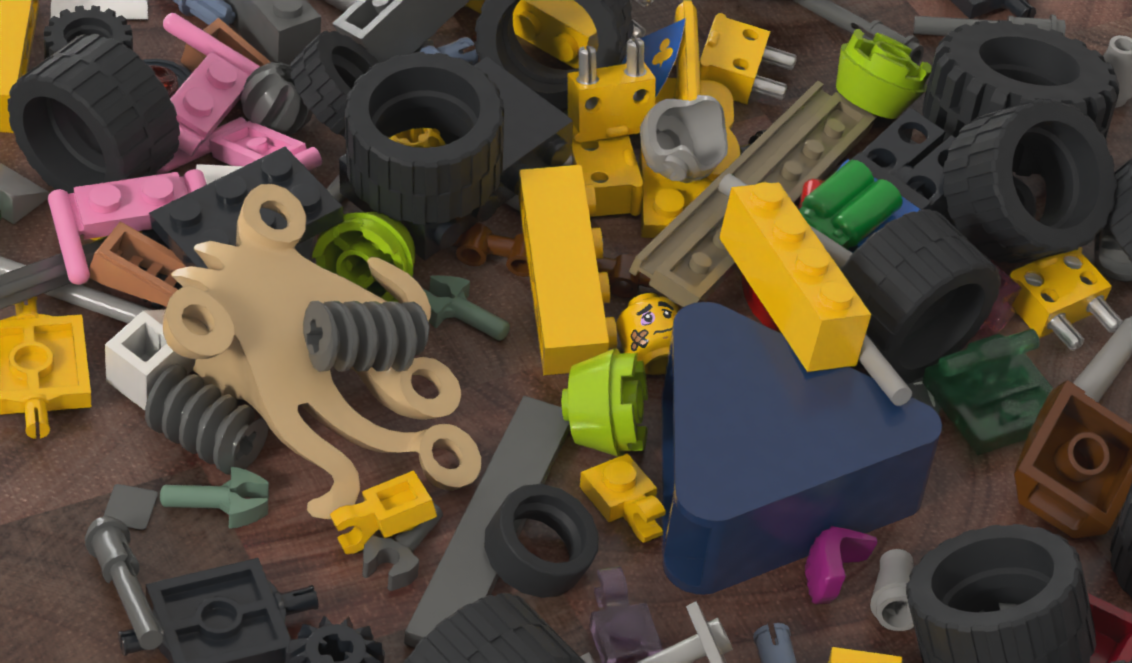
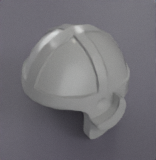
M698 95L696 100L692 101L681 99L662 100L648 111L640 126L641 150L647 166L655 173H659L672 181L692 183L709 176L727 155L728 144L723 107L712 96Z

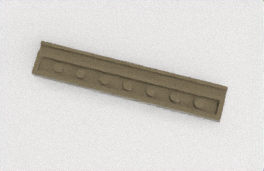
M817 81L635 257L629 272L634 276L639 272L643 273L651 279L649 282L651 287L682 307L696 302H704L738 267L719 239L729 197L718 190L724 176L730 173L747 185H756L761 182H779L797 207L800 204L804 183L809 179L823 180L870 132L877 117L851 103L837 92L832 96L821 90L824 84Z

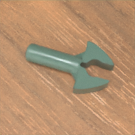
M430 276L429 291L423 290L431 306L429 323L437 328L446 318L455 317L498 341L507 337L510 331L509 322L466 299L469 297V280L454 276Z
M231 467V480L221 486L164 485L160 491V502L163 507L220 508L229 515V528L242 527L268 515L269 482L253 472L238 467Z

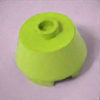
M856 29L849 42L841 45L836 89L848 101L872 115L896 119L926 92V81L930 76L932 67L928 62H922L919 67L910 60L909 55L912 49L877 32L873 40L863 38L865 33L860 29Z
M377 212L343 214L344 221L320 233L312 254V259H316V265L348 279L387 302H398L371 275L367 260L370 257H378L413 277L415 246L409 231L400 221Z
M614 348L571 367L568 388L562 391L561 403L564 421H569L571 434L576 444L617 457L624 455L625 451H643L645 449L648 427L637 426V424H642L644 400H648V390L643 361H637L638 353H620L617 348Z

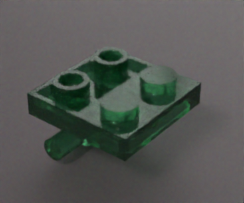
M1028 329L1006 337L999 333L970 342L966 350L941 357L939 364L925 369L922 383L977 455L1026 440L1050 391L1054 389L1025 354L1026 352L1038 349L1040 346L1039 336L1034 329Z

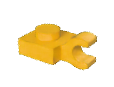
M628 453L581 472L580 488L608 522L624 517L634 534L643 543L663 535V529L655 521V519L664 516L666 513L664 506L656 498L657 487Z
M414 470L362 491L364 502L339 507L330 514L331 520L338 531L354 526L350 532L337 537L345 554H354L363 550L365 543L377 530H380L384 538L400 532L410 531L419 524L437 517L433 500Z

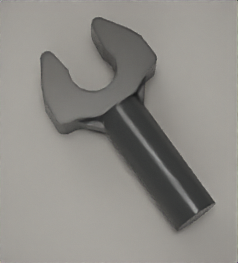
M433 503L437 514L436 518L421 523L410 531L400 532L395 539L371 536L365 543L363 550V577L368 578L382 563H392L394 565L388 573L387 589L393 591L411 584L418 577L419 558L413 552L442 519L443 512L441 508Z

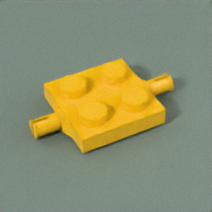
M36 296L27 300L28 305H24V301L15 304L16 316L0 320V415L25 413V431L27 436L36 439L35 422H38L41 439L50 432L47 411L90 408L92 405L82 314L67 316L38 314Z

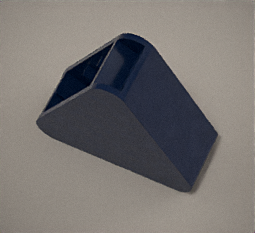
M696 302L683 307L674 318L661 394L662 505L666 510L665 515L662 516V563L665 575L670 582L681 590L700 595L712 594L809 556L810 547L814 544L815 538L831 526L866 534L914 515L921 507L941 434L942 423L939 415L931 406L913 397L904 405H894L873 378L851 367L807 372L783 334L721 304Z

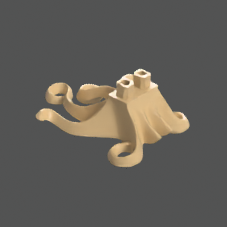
M260 184L252 189L244 200L237 220L236 246L214 241L197 244L194 250L202 258L208 269L190 266L176 269L171 273V276L183 287L170 297L163 315V335L168 346L183 357L195 359L193 371L203 379L204 386L213 384L220 389L221 396L229 394L237 400L241 399L250 403L283 444L296 454L323 468L332 475L334 483L330 491L307 503V511L312 517L331 519L330 514L337 508L355 505L360 492L359 473L352 461L340 450L316 434L303 421L298 413V405H301L312 417L329 430L359 447L379 453L417 452L426 479L438 488L454 491L473 483L478 477L481 470V455L477 444L468 433L450 424L434 425L419 432H399L380 427L362 417L346 402L334 384L330 370L318 372L313 367L303 334L304 315L311 301H320L322 303L327 301H339L341 303L358 301L362 304L370 301H377L382 304L387 301L348 279L321 268L303 257L295 249L296 244L306 230V214L300 200L286 188L274 184ZM267 208L279 213L287 221V227L284 229H274L267 226L261 218L260 209ZM370 257L367 263L371 275L397 299L400 304L404 302L419 304L429 322L431 306L425 291L419 283L398 267L378 257ZM414 358L412 365L407 371H395L392 367L388 371H376L371 367L368 371L358 372L351 367L360 376L371 394L383 406L399 415L417 420L437 419L450 415L459 406L461 399L459 381L446 365L434 358ZM412 375L423 376L433 383L438 391V396L434 399H426L420 396L413 389L411 383ZM432 447L451 452L458 460L459 466L456 469H447L440 466L433 457Z

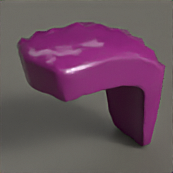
M831 526L829 529L822 531L810 547L805 565V575L809 588L808 594L812 598L811 602L816 605L830 604L835 600L846 577L843 563L867 560L877 545V538L836 526Z

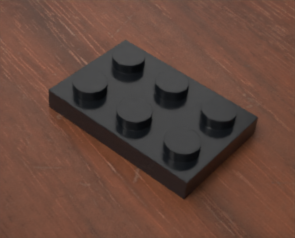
M286 146L149 212L152 229L186 267L193 266L206 269L208 267L196 253L194 247L197 244L208 241L236 246L237 220L244 200L250 191L260 184H274L286 188L300 200L306 214V230L296 245L342 223L344 216L343 206ZM267 208L260 209L261 218L267 226L274 229H284L287 227V221L279 213Z

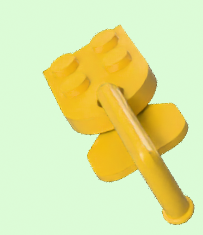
M683 0L678 5L674 17V23L686 18L682 40L674 63L676 65L677 78H667L655 98V105L665 99L692 101L696 100L698 95H708L715 98L721 104L724 111L728 144L727 155L709 176L696 182L683 183L672 181L659 173H655L647 166L640 148L639 170L644 183L641 234L645 238H655L740 156L739 143L731 131L734 123L733 96L730 90L717 81L700 79L697 10L690 0Z

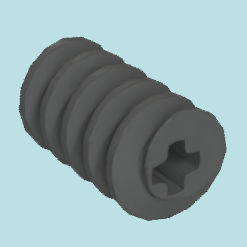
M311 301L304 315L303 334L309 351V358L313 367L318 372L329 371L332 366L338 372L349 371L351 367L358 372L368 371L371 367L376 371H388L390 367L395 371H407L412 365L415 355H420L425 349L429 335V324L424 310L415 302L400 304L392 301L381 304L377 301H370L362 304L358 301L344 303L339 301H327L324 303Z
M179 364L171 365L163 371L148 395L145 406V420L148 427L158 433H164L167 439L176 444L181 443L182 448L192 454H198L199 458L208 464H215L218 470L227 475H231V467L246 469L255 461L268 436L269 426L263 417L254 421L255 411L253 408L246 404L238 407L236 398L229 394L221 396L220 389L213 384L204 386L203 379L196 374L187 376L186 369Z

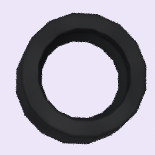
M545 484L523 485L508 494L485 529L484 548L491 567L508 585L521 593L540 598L560 596L575 587L598 553L599 533L589 511L577 498L566 491ZM528 518L540 521L555 530L565 542L569 553V561L553 563L542 560L529 552L519 541L513 522L517 519Z

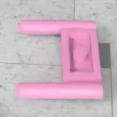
M170 13L163 21L164 29L207 56L170 98L175 106L176 118L180 128L178 149L192 157L241 99L247 78L260 66L178 14Z
M239 117L217 127L192 157L178 149L174 153V158L158 170L156 174H165L211 152L213 158L231 166H246L286 146L308 171L321 166L322 158L315 147L307 149L306 144L260 124L251 121L247 122L243 117Z
M193 169L186 172L182 177H179L178 172L85 185L74 187V193L69 194L61 189L52 191L48 195V202L70 282L81 285L86 283L90 277L80 235L83 234L84 240L109 236L120 221L137 231L152 229L149 212L207 185L203 172Z

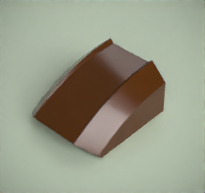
M1066 380L1050 391L1023 446L1015 468L1014 478L1019 504L1073 539L1106 534L1127 498L1132 483V424L1084 394L1086 391Z

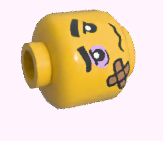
M644 293L631 299L628 307L621 312L616 321L617 333L623 352L638 353L637 361H643L645 373L648 375L665 374L674 318L682 309L679 304L672 302L667 297H658L655 293Z

